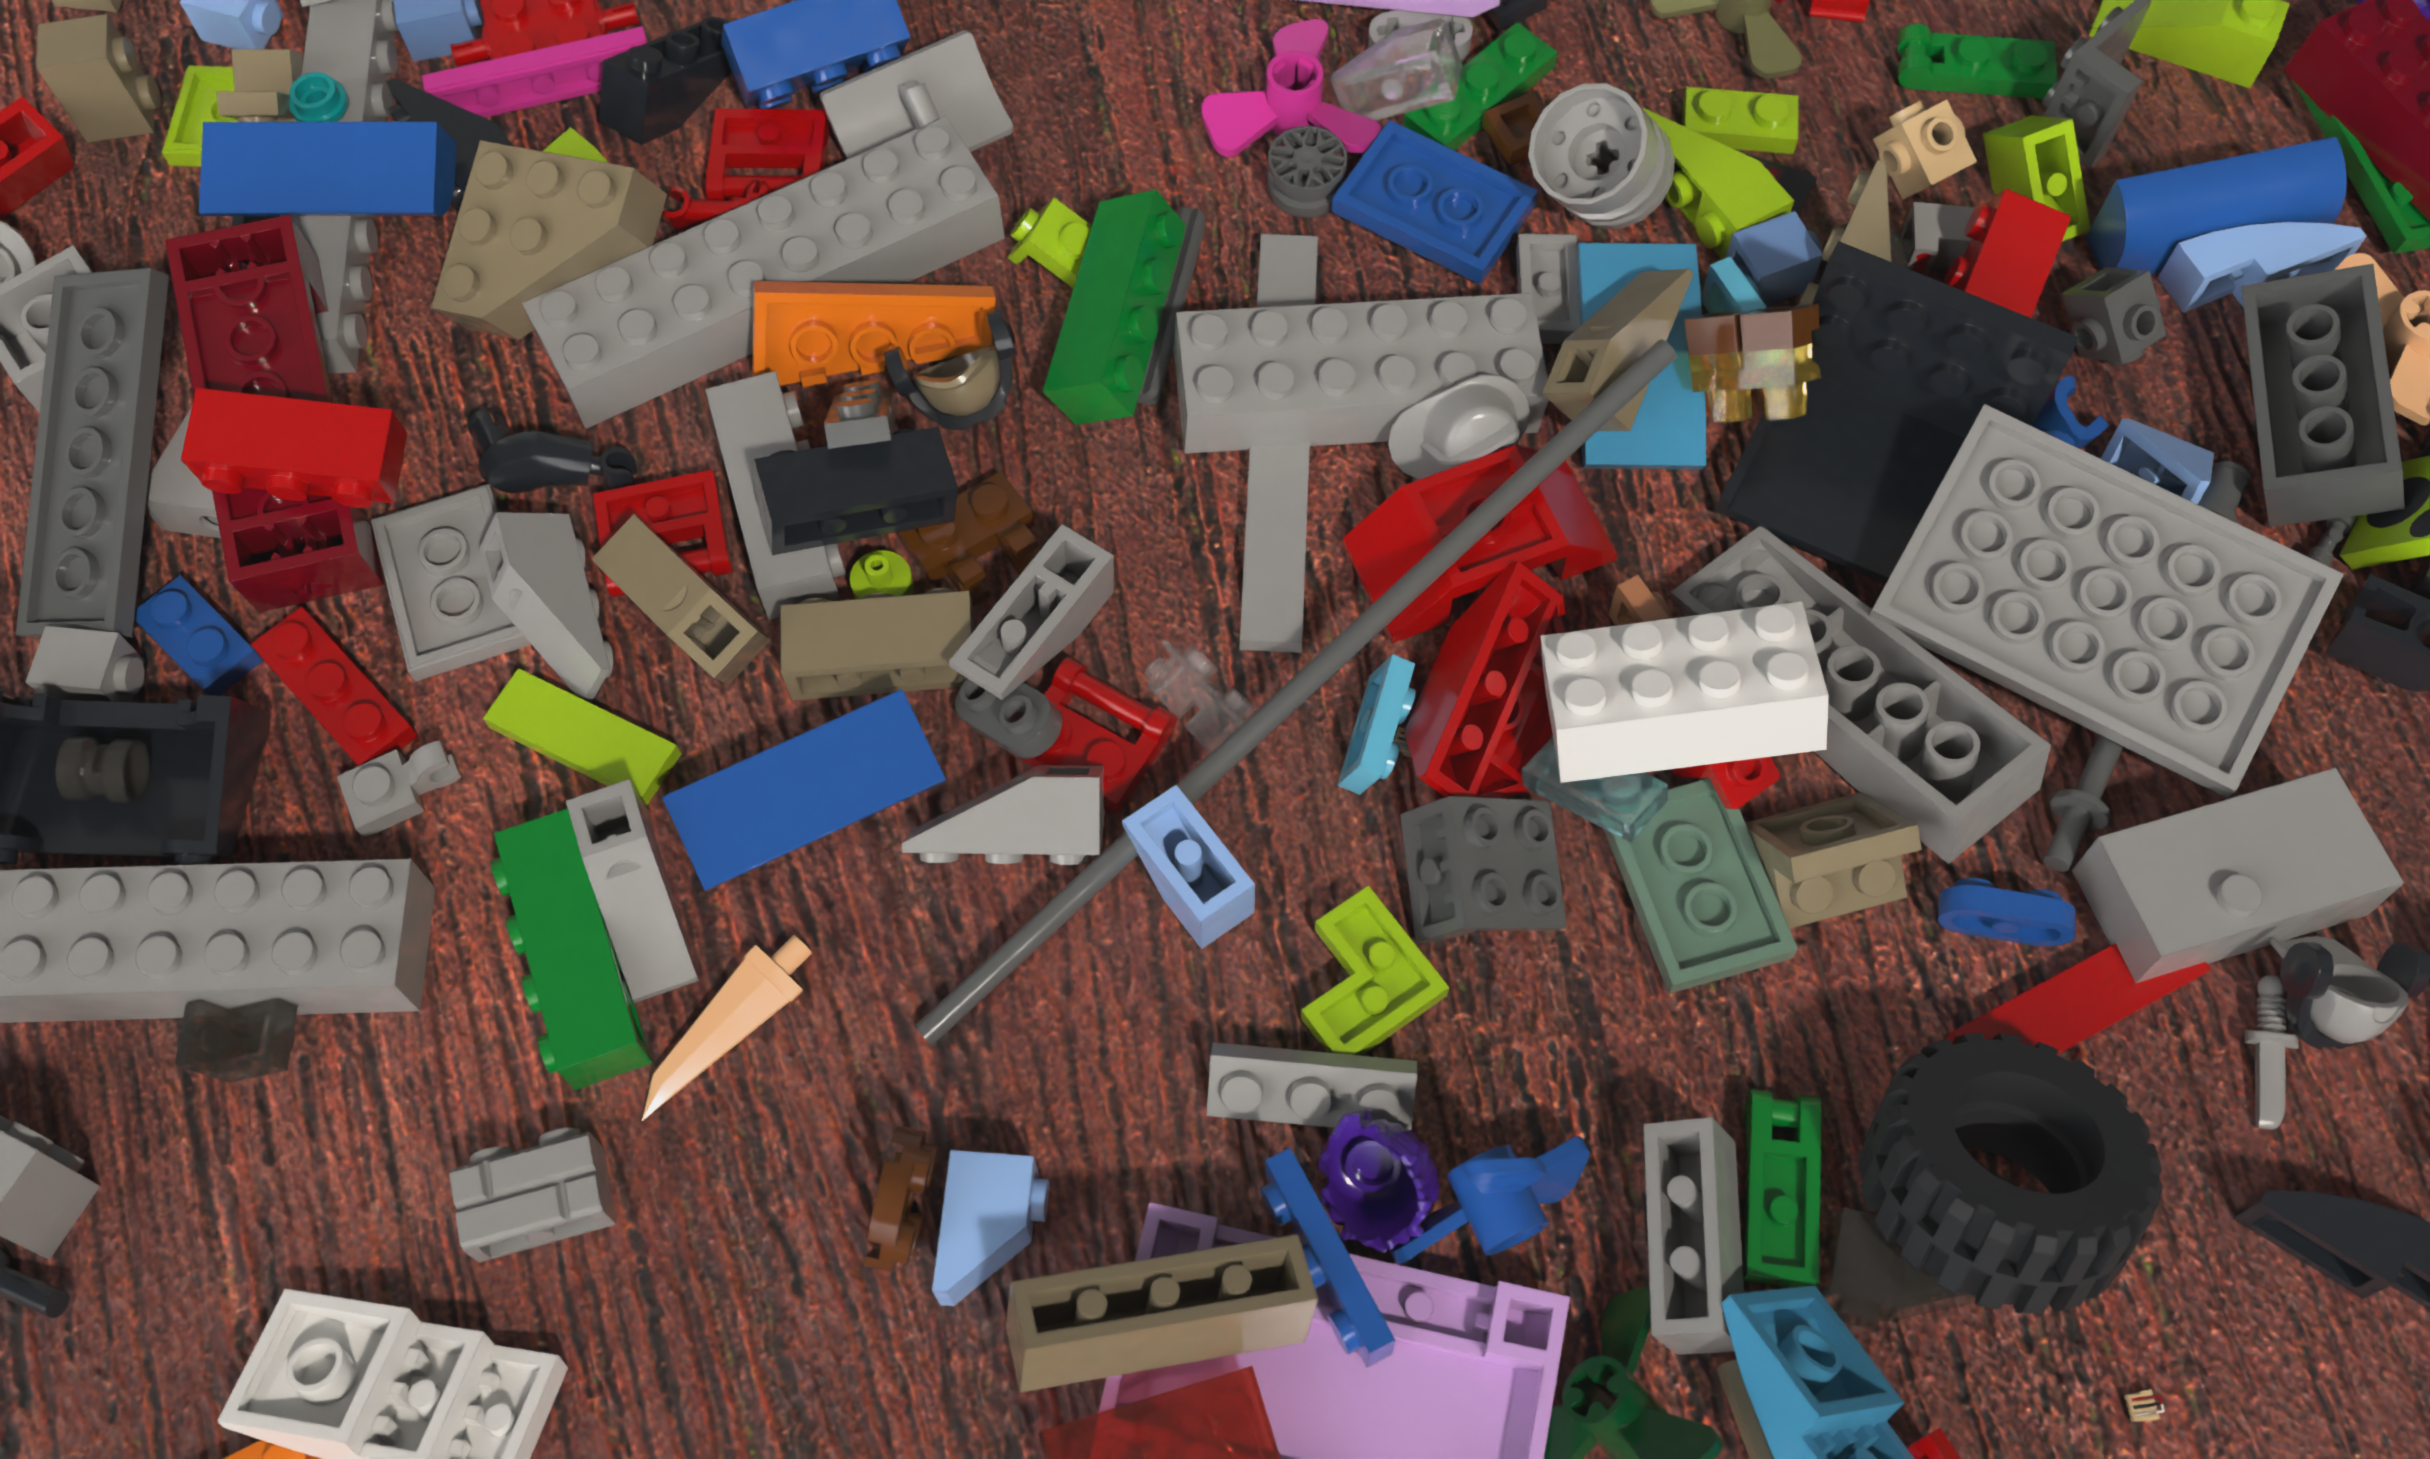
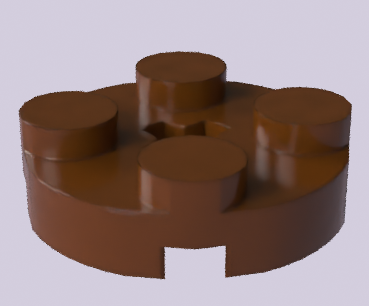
M899 1125L895 1128L891 1142L903 1144L904 1148L902 1153L896 1152L894 1161L885 1160L867 1238V1242L881 1244V1248L873 1247L868 1252L864 1261L866 1267L894 1272L897 1263L908 1265L910 1256L914 1257L923 1215L913 1213L912 1207L916 1192L924 1193L925 1188L930 1187L939 1148L937 1145L925 1143L926 1131Z

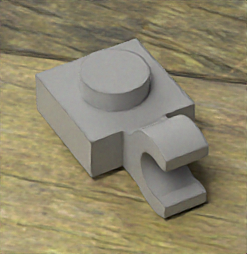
M439 740L418 748L412 753L408 762L396 749L336 777L355 829L364 838H367L425 812L420 795L456 782L461 778V774L452 754L446 755L443 744Z

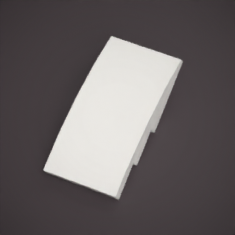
M284 1289L217 1422L224 1428L322 1459H530L568 1367L559 1355L494 1345L485 1332L421 1322L410 1308Z

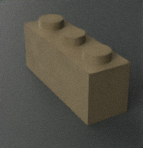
M935 588L919 595L893 596L887 593H872L864 596L862 599L831 601L825 598H809L801 601L799 604L780 605L781 674L792 701L894 693L901 689L906 692L961 687L967 678L950 668L949 661L976 629V619L970 592H956L949 588Z

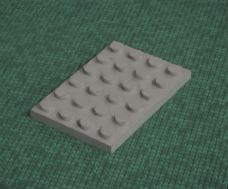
M1984 404L1869 616L1894 625L1917 644L2228 798L2236 792L2344 574Z

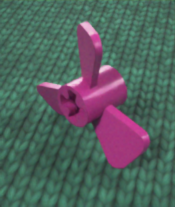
M1313 19L1289 24L1282 27L1273 38L1275 57L1267 67L1266 91L1215 93L1208 95L1202 103V121L1216 152L1224 157H1235L1270 129L1279 136L1284 131L1298 126H1316L1330 131L1342 141L1348 152L1362 153L1368 150L1382 131L1381 125L1368 117L1322 102L1323 68L1318 59L1328 38V24L1324 20Z

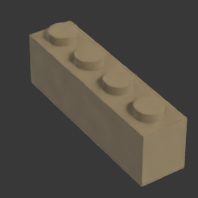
M1292 1235L1013 1281L1010 1283L1006 1329L1021 1393L1304 1343L1318 1297L1299 1235Z

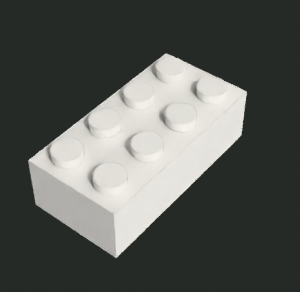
M1802 601L1540 636L1545 693L1561 783L1827 749L1829 695Z

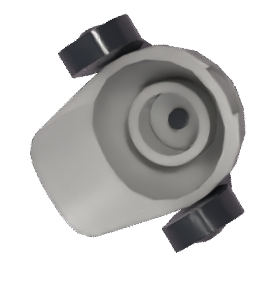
M2313 936L2288 940H2276L2272 937L2269 940V943L2283 958L2280 980L2284 989L2288 992L2286 1011L2289 1023L2287 1027L2305 1043L2321 1050L2323 1047L2346 1048L2359 1042L2373 1039L2383 1033L2402 1015L2409 1004V999L2415 998L2423 992L2430 979V955L2415 943L2391 945L2385 951L2377 969H2375L2354 952L2329 937Z

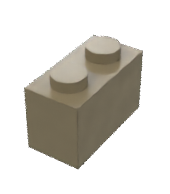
M108 14L38 24L36 69L87 143L154 133V109H158L161 106L159 88L152 75L144 74L137 62L136 52L131 40L127 36L121 37Z

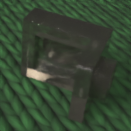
M201 999L187 1002L176 1054V1064L179 1067L225 1082H235L288 1071L290 1053L294 1042L293 1034L298 1006L280 999L231 1009Z

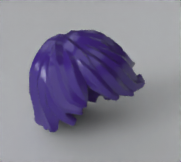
M1367 1110L1361 1114L1358 1112L1345 1113L1334 1127L1328 1141L1321 1147L1318 1169L1329 1178L1321 1190V1201L1328 1209L1331 1220L1336 1225L1343 1226L1341 1239L1344 1241L1357 1239V1241L1365 1246H1371L1377 1251L1386 1253L1388 1249L1392 1250L1398 1243L1406 1244L1410 1240V1236L1421 1237L1424 1229L1420 1226V1223L1427 1216L1432 1203L1438 1199L1439 1181L1437 1167L1433 1162V1158L1428 1154L1429 1146L1425 1141L1418 1139L1411 1130H1404L1400 1123L1388 1122L1385 1119L1373 1120L1370 1112Z

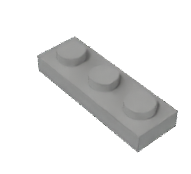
M1213 1042L1210 1056L1206 1116L1334 1128L1345 1113L1358 1112L1361 1114L1367 1110L1370 1112L1373 1120L1385 1119L1388 1122L1400 1123L1404 1130H1412L1417 1061Z

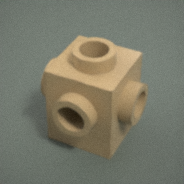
M1921 100L1888 117L1893 128L1873 138L1879 151V160L1886 162L1887 174L1891 176L1902 200L1977 162L1965 137L1963 123L1953 113L1948 100L1925 110Z

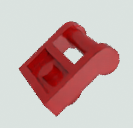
M715 109L705 181L707 200L729 201V198L732 197L745 198L746 190L754 180H759V189L763 181L767 182L770 193L825 170L830 122L825 110ZM730 168L803 169L802 176L729 175Z
M713 469L593 493L600 549L635 514L667 544L706 537V548L678 553L698 573L713 571L715 577L734 573L718 480ZM604 573L606 586L611 598L626 595Z
M1067 657L1057 668L1051 685L1044 693L1062 715V729L1057 740L1047 751L1039 756L1028 759L1016 758L1032 767L1038 765L1104 766V807L1118 814L1171 736L1177 722V715L1161 706L1154 710L1087 674L1086 665L1071 657ZM1075 695L1136 728L1142 734L1134 745L1068 709L1067 705Z

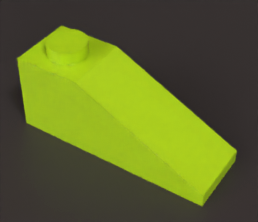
M2102 0L2089 36L2093 37L2096 34L2102 21L2114 8L2119 6L2124 10L2135 0ZM2151 0L2152 2L2128 49L2250 89L2277 42L2290 3L2281 0Z

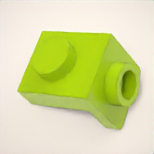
M1053 197L1038 212L1030 207L1017 222L1010 234L1017 242L1007 259L1018 265L1029 255L1070 287L1074 288L1092 225Z

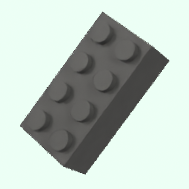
M2374 264L2241 286L2269 527L2405 509L2403 470Z

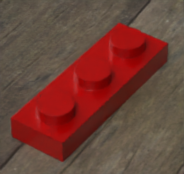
M302 606L250 644L357 766L396 749L400 751L418 737L407 721Z

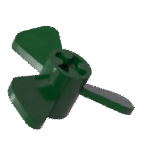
M1638 1287L1614 1297L1607 1304L1601 1317L1602 1356L1591 1357L1583 1361L1568 1376L1562 1392L1563 1405L1552 1407L1544 1459H1583L1597 1443L1614 1459H1715L1720 1454L1723 1448V1440L1712 1427L1668 1414L1665 1407L1633 1376L1651 1328L1650 1290L1648 1288Z

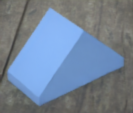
M2122 418L2101 459L2198 505L2211 482L2214 453L2135 420Z

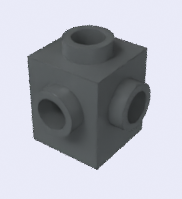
M2105 267L2062 293L2071 325V334L2079 337L2076 347L2079 356L2082 358L2105 360L2110 365L2127 364L2139 359L2144 354L2145 348L2166 336L2160 312V302L2155 293L2149 270Z

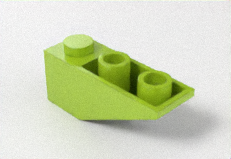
M1642 108L1670 138L1675 156L1673 182L1665 196L1666 200L1672 207L1681 210L1696 228L1701 242L1706 247L1713 248L1722 260L1726 257L1733 233L1791 212L1794 200L1759 160Z

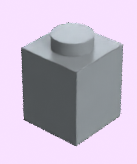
M45 626L26 683L37 694L49 695L60 700L132 702L134 694L140 691L144 682L145 660L118 632Z

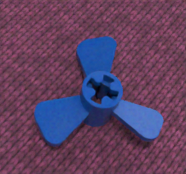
M1579 1136L1574 1137L1537 1158H1516L1510 1145H1503L1485 1151L1460 1164L1447 1174V1179L1458 1201L1428 1214L1420 1223V1226L1424 1229L1421 1237L1410 1236V1240L1406 1244L1398 1243L1392 1250L1389 1249L1395 1263L1401 1264L1408 1261L1468 1221L1486 1256L1509 1249L1538 1234L1549 1225L1540 1204L1560 1201L1572 1191L1579 1180L1590 1155L1584 1140Z

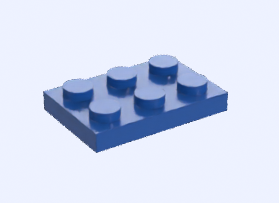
M1389 120L1333 196L1332 212L1482 284L1535 207L1538 190Z

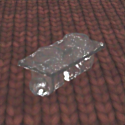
M1165 639L1161 644L1172 656L1167 661L1159 658L1147 667L1144 673L1149 680L1147 687L1179 719L1194 704L1200 708L1184 726L1210 754L1257 710L1235 688L1232 687L1227 693L1220 688L1211 678L1218 669L1197 647L1191 644L1184 650Z

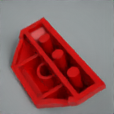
M1519 561L1510 563L1450 627L1404 730L1417 777L1445 797L1508 799L1527 793L1552 734L1544 685L1540 636L1565 632L1561 616L1565 615L1564 596Z

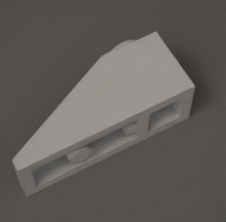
M1061 524L950 659V668L1003 700L1074 641L1114 593V555Z

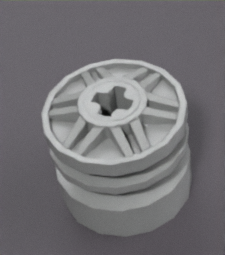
M1607 83L1581 84L1562 92L1543 109L1531 132L1528 156L1534 178L1549 196L1563 205L1576 218L1598 229H1623L1643 221L1661 205L1672 185L1675 156L1670 138L1627 92ZM1614 158H1619V160L1613 161Z

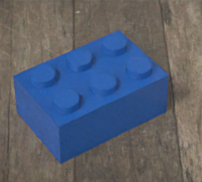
M795 0L723 24L722 47L745 107L749 108L759 104L760 109H778L793 102L791 95L808 87L812 88L814 95L821 94L824 90L843 83V78L852 72L863 69L864 73L894 61L901 57L910 39L897 0Z

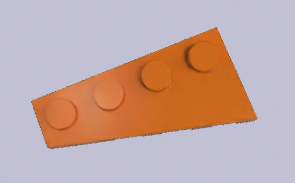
M754 281L752 377L776 371L780 386L802 382L803 387L827 383V376L861 370L862 375L885 371L884 366L887 364L884 352L898 346L902 349L906 359H913L916 364L961 356L992 345V332L987 314L995 311L996 297L993 286Z

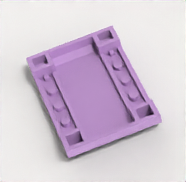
M1149 1202L1135 1261L1277 1237L1219 1225L1217 1217ZM1349 1254L1395 1338L1392 1355L1368 1368L1358 1350L1347 1355L1329 1323L1327 1315L1336 1311L1322 1285L1315 1289L1318 1301L1304 1343L1107 1377L1087 1459H1544L1570 1297L1499 1281L1495 1287Z

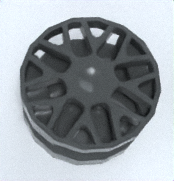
M1298 126L1284 131L1274 139L1268 151V193L1273 203L1283 212L1296 217H1317L1329 213L1332 210L1333 196L1346 180L1347 151L1342 141L1330 131L1316 126Z

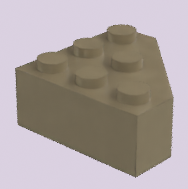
M480 140L431 308L469 330L520 340L534 330L522 305L523 302L652 246L667 193L632 167Z

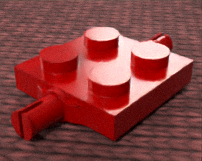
M480 0L484 17L482 38L456 44L452 43L450 47L456 66L461 67L476 62L493 60L609 34V31L640 25L634 1L602 9L597 0Z

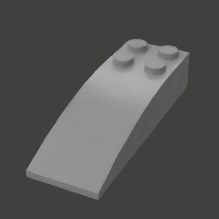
M1760 526L1671 592V601L1685 617L1802 601L1829 695L1827 749L1814 752L1859 792L1918 824L1920 841L1948 864L2040 790L2051 744L1894 625L1869 616L1872 610L1870 607L1767 529Z

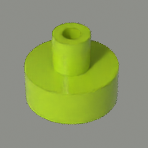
M887 550L870 552L862 556L851 570L850 585L855 599H862L864 596L872 593H887L893 596L913 595L914 581L910 567L906 560L897 553Z

